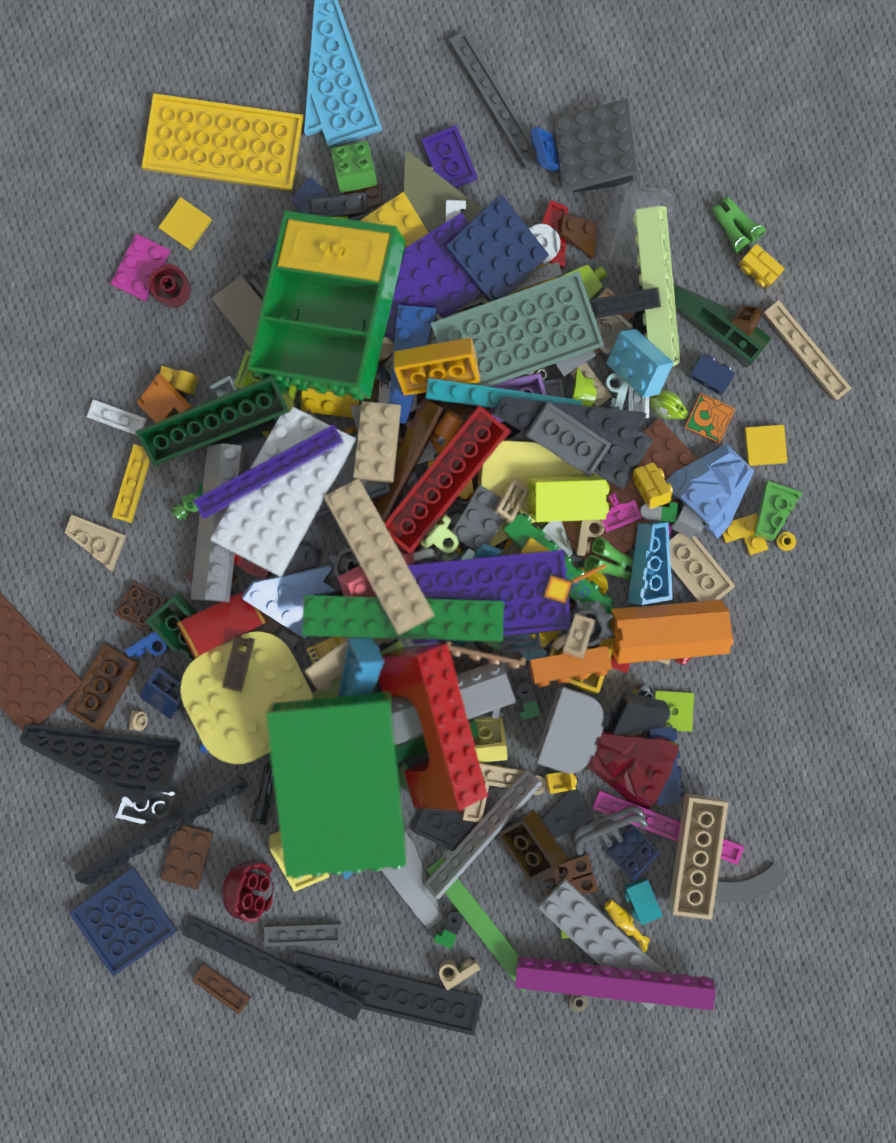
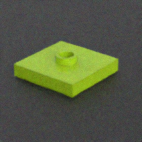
M655 691L654 699L666 701L671 711L670 718L666 723H671L677 731L692 732L694 693Z

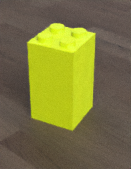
M592 474L590 477L587 475L528 477V515L534 521L606 519V514L609 511V505L606 502L609 484L597 474Z

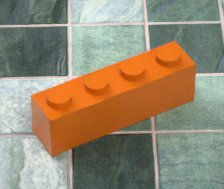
M608 646L586 650L583 660L561 654L529 661L533 685L538 684V687L549 686L551 681L556 680L558 684L569 682V678L576 677L577 680L587 679L589 674L594 673L596 677L608 675L607 671L612 670Z

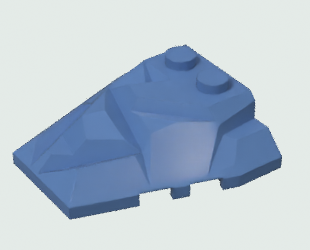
M726 444L684 468L675 471L665 482H669L672 486L673 493L671 497L674 500L679 498L705 523L704 528L715 539H718L730 526L754 473V469Z

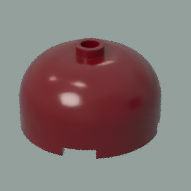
M245 861L234 866L226 875L221 890L222 903L228 914L235 919L249 923L256 922L264 911L268 912L270 909L273 891L267 901H265L263 896L253 894L254 890L266 892L270 887V872L272 869L267 864ZM252 869H258L265 873L268 877L250 873L247 871Z

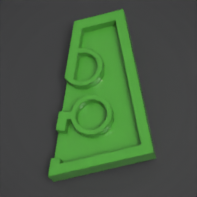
M767 481L763 489L754 536L773 541L803 492Z

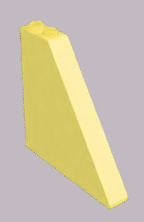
M504 439L479 469L478 484L502 497L508 484L513 479L528 489V477L585 474L534 440ZM514 486V488H513L512 492L510 493V495H509L507 501H508L509 498L511 497V495H512V493H513V491H514V489H515L516 486ZM519 490L514 502L512 503L513 505L507 514L511 513L518 497L522 492L521 490ZM528 493L518 510L521 514L526 513L528 515ZM504 518L489 546L494 547L509 538L501 529L507 523V519Z

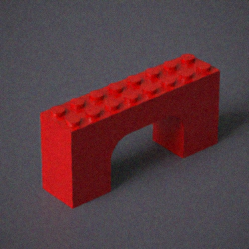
M448 644L401 647L381 655L384 661L378 675L382 692H390L391 696H404L413 703L419 716L429 753V759L404 770L413 807L461 811L486 798L488 793Z

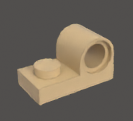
M600 520L580 521L575 556L584 557L585 553H589L590 542L587 539L597 538L603 533L604 525ZM590 524H596L599 527L597 534L590 532Z
M575 615L563 654L583 660L595 620Z
M476 958L464 961L460 969L452 960H445L440 964L439 976L447 990L480 970V964ZM450 967L453 969V973L447 975L443 970Z

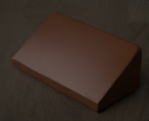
M743 305L732 320V323L748 336H751L760 322L762 308Z

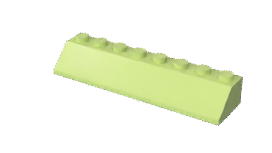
M665 206L636 209V214L633 215L634 226H637L638 234L635 235L636 246H639L640 252L637 255L638 266H641L642 273L639 275L640 286H643V290L659 287L662 306L645 310V314H643V323L647 325L645 337L674 362L673 366L680 363L667 209Z

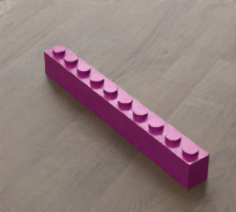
M529 956L518 957L515 988L704 1010H713L715 982L714 978L707 976L696 977L688 974L678 975L668 972H651L646 969L633 970L627 967L615 968L608 965L597 966L589 963L579 964L570 961H552L547 958L535 959Z

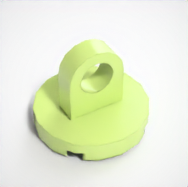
M443 514L442 518H439L426 534L427 537L423 538L420 544L428 548L434 543L446 553L456 550L458 547L457 536L447 528L451 519ZM451 538L454 544L446 547L443 544V540Z

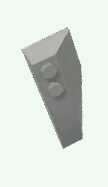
M405 832L407 845L406 866L400 869L383 868L382 872L417 917L429 929L444 917L436 898L424 886L428 877L414 843Z

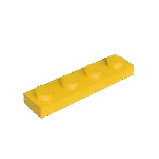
M133 445L112 518L130 523L133 522L150 465V459L142 446Z

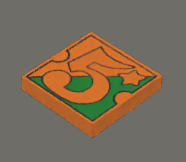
M700 393L684 428L719 444L735 408Z

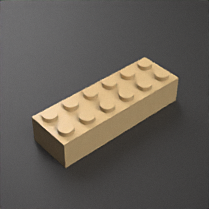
M684 793L668 906L673 915L712 920L728 810V802L723 798Z

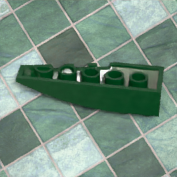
M178 591L154 612L146 622L171 650L180 653L191 663L196 659L193 657L177 623L198 612Z

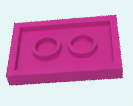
M135 234L111 285L146 302L150 294L148 286L149 276L153 270L165 264L171 251Z

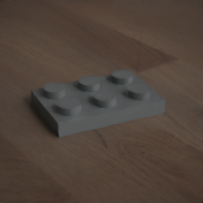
M478 484L451 529L457 536L458 541L476 551L483 543L489 545L504 518L500 517V514L494 513L502 497Z

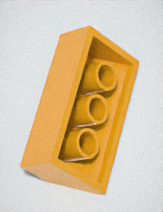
M471 337L394 351V370L404 396L426 392L429 378L465 384L480 382L476 352Z

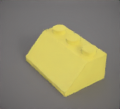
M499 716L498 719L492 717L474 718L479 736L473 737L479 763L507 760L502 716Z

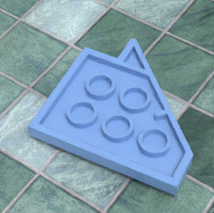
M329 565L284 574L281 577L275 576L256 580L250 584L242 598L305 639L306 636H302L304 595L313 596L314 593L336 591L323 582L332 568Z

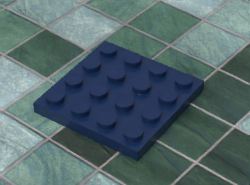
M499 194L444 246L489 302L506 297L549 256L502 194Z
M135 867L69 912L112 977L178 931Z

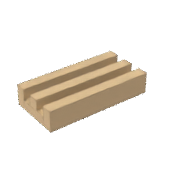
M515 479L511 480L494 513L500 514V517L507 519L508 523L513 522L529 489ZM514 486H516L515 489H514V491H513V493H512V495H511V497L509 498V500H508V502H507V504H506L504 510H502V508L504 507V505H505V503H506V501H507V499H508L510 493L512 492ZM519 490H521L522 492L518 497L511 513L507 514Z

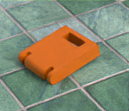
M160 374L156 375L155 380L150 383L137 401V404L155 423L166 419L174 408L181 413L192 407Z

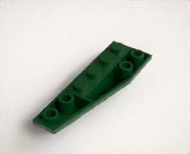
M673 283L676 312L748 368L766 347L771 337L758 327L755 328L751 336H748L732 323L738 312Z

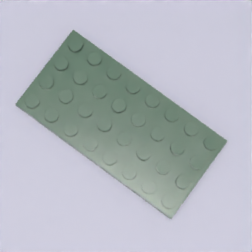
M579 271L431 323L437 343L472 338L480 375V382L473 383L472 385L486 387L604 346Z

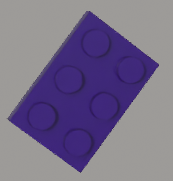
M456 125L421 139L433 171L453 187L458 188L478 180Z

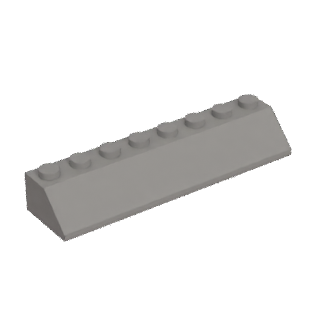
M229 444L207 446L202 495L244 473L245 448L241 445ZM229 506L205 519L202 518L201 514L199 516L190 599L230 603L235 553L210 540Z
M501 661L500 664L489 663L456 675L467 719L516 702ZM404 696L391 698L396 745L424 735L417 710L413 703Z

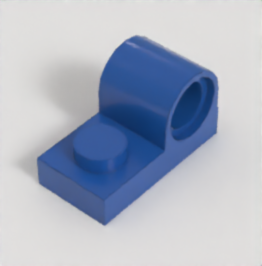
M153 632L126 649L125 652L129 657L136 656L138 658L146 653L145 649L147 648L153 655H163L168 651L169 646L156 632ZM157 641H160L163 645L161 651L155 649Z

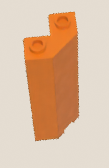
M722 600L611 609L613 617L609 621V626L615 636L612 652L618 664L730 654V649L734 642L730 612Z

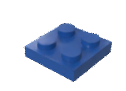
M539 127L531 129V142L536 148L538 164L555 173L560 172L559 154L553 134Z

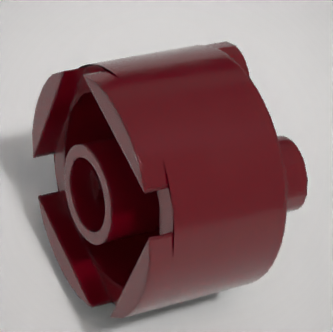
M171 264L163 265L153 270L149 276L148 286L150 292L161 305L168 308L181 307L189 299L191 294L190 281L177 266Z

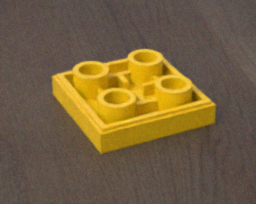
M180 197L158 228L191 251L212 222V219Z
M784 425L745 428L747 464L749 466L787 463Z

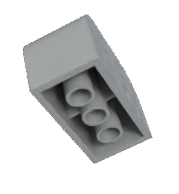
M559 685L534 757L536 762L564 773H576L585 768L590 756H594L596 752V738L600 737L603 731V726H601L603 711L600 704L587 694Z

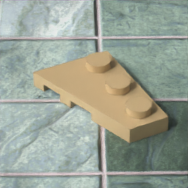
M71 515L64 532L110 571H113L127 537L74 515Z

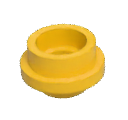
M783 532L778 535L776 543L779 549L789 551L795 547L796 538L790 532ZM785 538L790 540L788 545L784 543Z

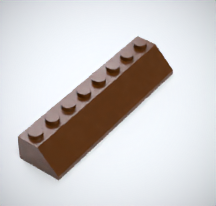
M424 399L422 403H417L413 411L416 413L413 420L409 419L405 426V430H407L405 436H400L397 442L398 449L396 452L393 482H388L391 492L371 500L383 523L392 515L393 509L396 507L434 433L436 424L439 423L445 412L440 406Z

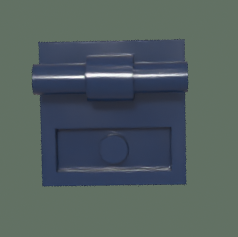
M631 825L622 835L623 841L619 843L617 840L606 853L635 881L661 852Z

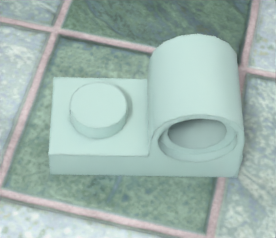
M617 373L611 374L607 378L604 387L610 394L616 395V398L612 397L610 407L619 406V409H622L629 384ZM616 380L619 383V387L612 388L610 381Z

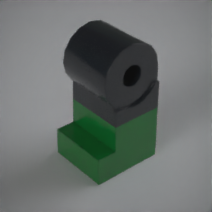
M525 682L520 683L516 688V694L521 698L524 711L519 712L521 720L539 716L540 712L532 686Z
M458 910L448 911L442 933L436 931L433 942L452 949L463 922L462 914Z

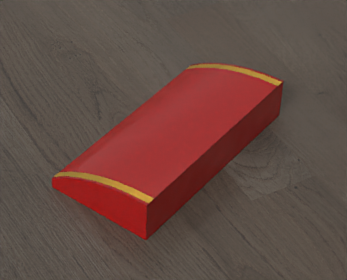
M246 590L230 597V603L220 602L177 623L194 658L234 639L235 635H243L266 623L260 610L242 598Z

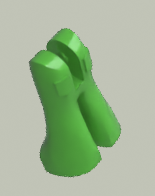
M726 196L721 200V203L727 210V213L719 204L714 205L711 210L727 233L732 248L736 254H739L750 243L752 244L766 232V229L747 217ZM734 222L738 225V227L745 234V236L739 231Z
M600 536L592 543V552L609 558L614 563L612 564L597 556L590 555L584 563L585 571L589 572L602 564H606L605 568L595 573H604L631 580V572L625 568L626 565L627 567L633 566V558L617 550L606 539Z

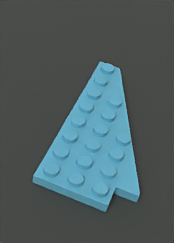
M314 0L304 132L307 137L323 131L329 149L380 132L382 127L338 0Z

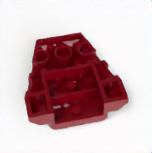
M602 732L601 736L597 737L595 741L597 745L594 756H590L589 762L585 767L628 801L645 808H649L652 803L655 804L672 772L679 744L662 737L646 739L642 738V735H636L635 738L624 737V734L614 735L610 732Z

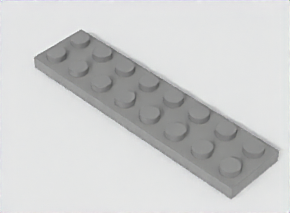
M565 878L538 904V909L600 966L608 965L615 968L627 967L633 970L646 969L651 972H665ZM640 1002L648 1010H650L654 1005H656L651 1003Z

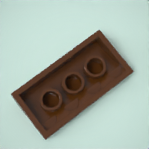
M103 643L65 710L94 729L102 730L140 662Z

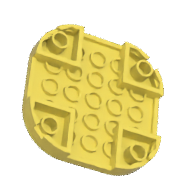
M250 632L240 635L245 639H255L242 693L222 688L234 639L198 656L188 666L181 682L183 704L202 743L213 756L221 761L231 764H247L270 753L266 717L270 704L313 699L312 692L289 647L281 639L269 633ZM239 646V649H238V650L245 652V651H246V647H245V646Z

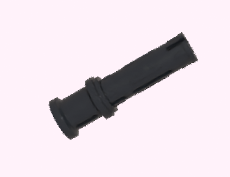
M264 764L257 800L253 803L255 808L250 822L267 825L266 816L268 809L271 807L269 798L274 779L273 766Z

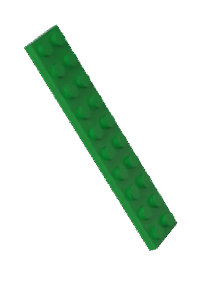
M304 595L302 636L503 641L504 601L426 599L434 617L398 635L378 597Z

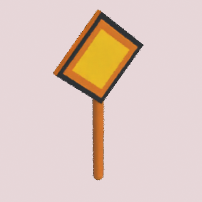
M602 564L573 580L550 574L542 598L566 605L573 584L605 568L606 564Z

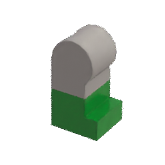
M669 502L667 507L658 506L653 509H649L647 504H644L640 507L639 511L643 520L675 523L678 503Z

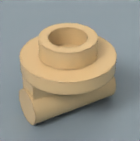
M131 710L129 730H143L147 725V715L144 712Z

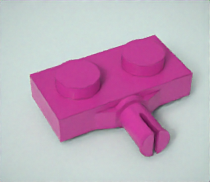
M616 494L608 496L612 508L606 514V519H600V521L604 525L605 533L639 520L642 516L635 500L626 504H619Z

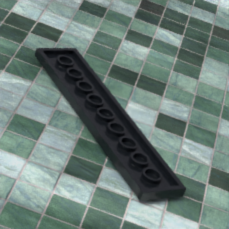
M294 952L291 965L364 1000L365 1002L361 1009L472 1036L475 1034L483 995L454 988L447 990L442 985L304 952ZM288 987L285 989V991L300 994Z

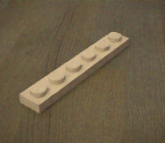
M779 300L763 313L764 317L834 401H837L852 389Z

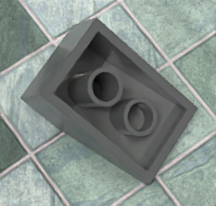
M172 789L170 794L150 791L146 807L118 794L112 811L116 818L155 826L179 811L184 794Z

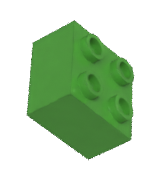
M368 141L331 148L340 193L377 186Z

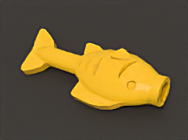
M612 899L608 900L603 907L615 925L624 930L628 936L632 935L639 942L641 950L646 952L650 939L643 936L633 924L634 919L624 908Z

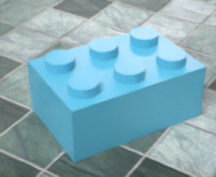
M632 329L619 333L606 364L644 398L660 393L674 362L637 329Z

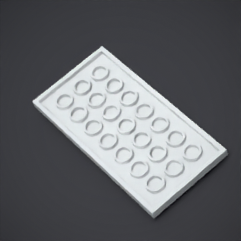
M293 407L289 413L279 417L251 469L326 429L330 425ZM337 429L344 442L343 444L231 504L210 540L281 577L320 508L324 496L327 495L356 443V439Z

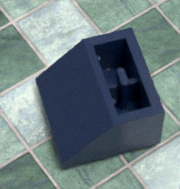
M159 666L146 682L140 698L171 720L183 704L181 697L182 679L164 666Z

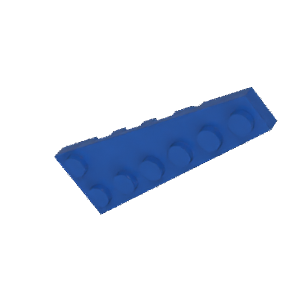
M398 305L394 351L427 346L432 331L431 323L435 320L437 309ZM393 353L389 404L401 405L400 423L407 424L414 394L404 396L394 370Z

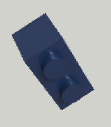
M702 354L688 377L721 396L725 393L736 373L728 365H721L715 362L716 359L714 357Z

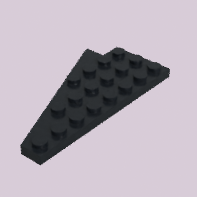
M502 396L492 414L526 433L546 401ZM549 402L611 443V446L593 472L624 490L633 475L634 469L638 467L654 440L638 430L647 414L640 411Z
M25 724L20 737L22 745L144 807L147 805L150 791L170 794L181 742L33 724Z

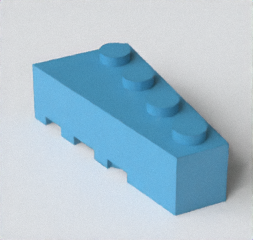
M652 521L639 523L627 603L644 605L671 600L673 597L668 522Z
M372 638L348 639L338 696L369 694L373 692L384 661L379 653L378 646L375 645Z

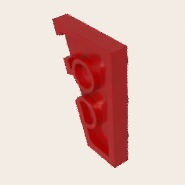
M550 200L541 224L551 226L559 234L560 217L563 214L568 215V207ZM559 235L561 241L560 249L557 255L548 263L558 262L560 267L564 269L566 240Z

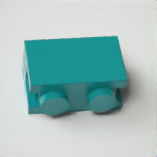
M646 877L624 885L626 891L623 894L627 903L631 902L634 909L631 910L635 921L639 920L641 925L663 917Z

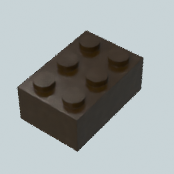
M534 809L508 822L497 834L529 882L557 869L567 858Z

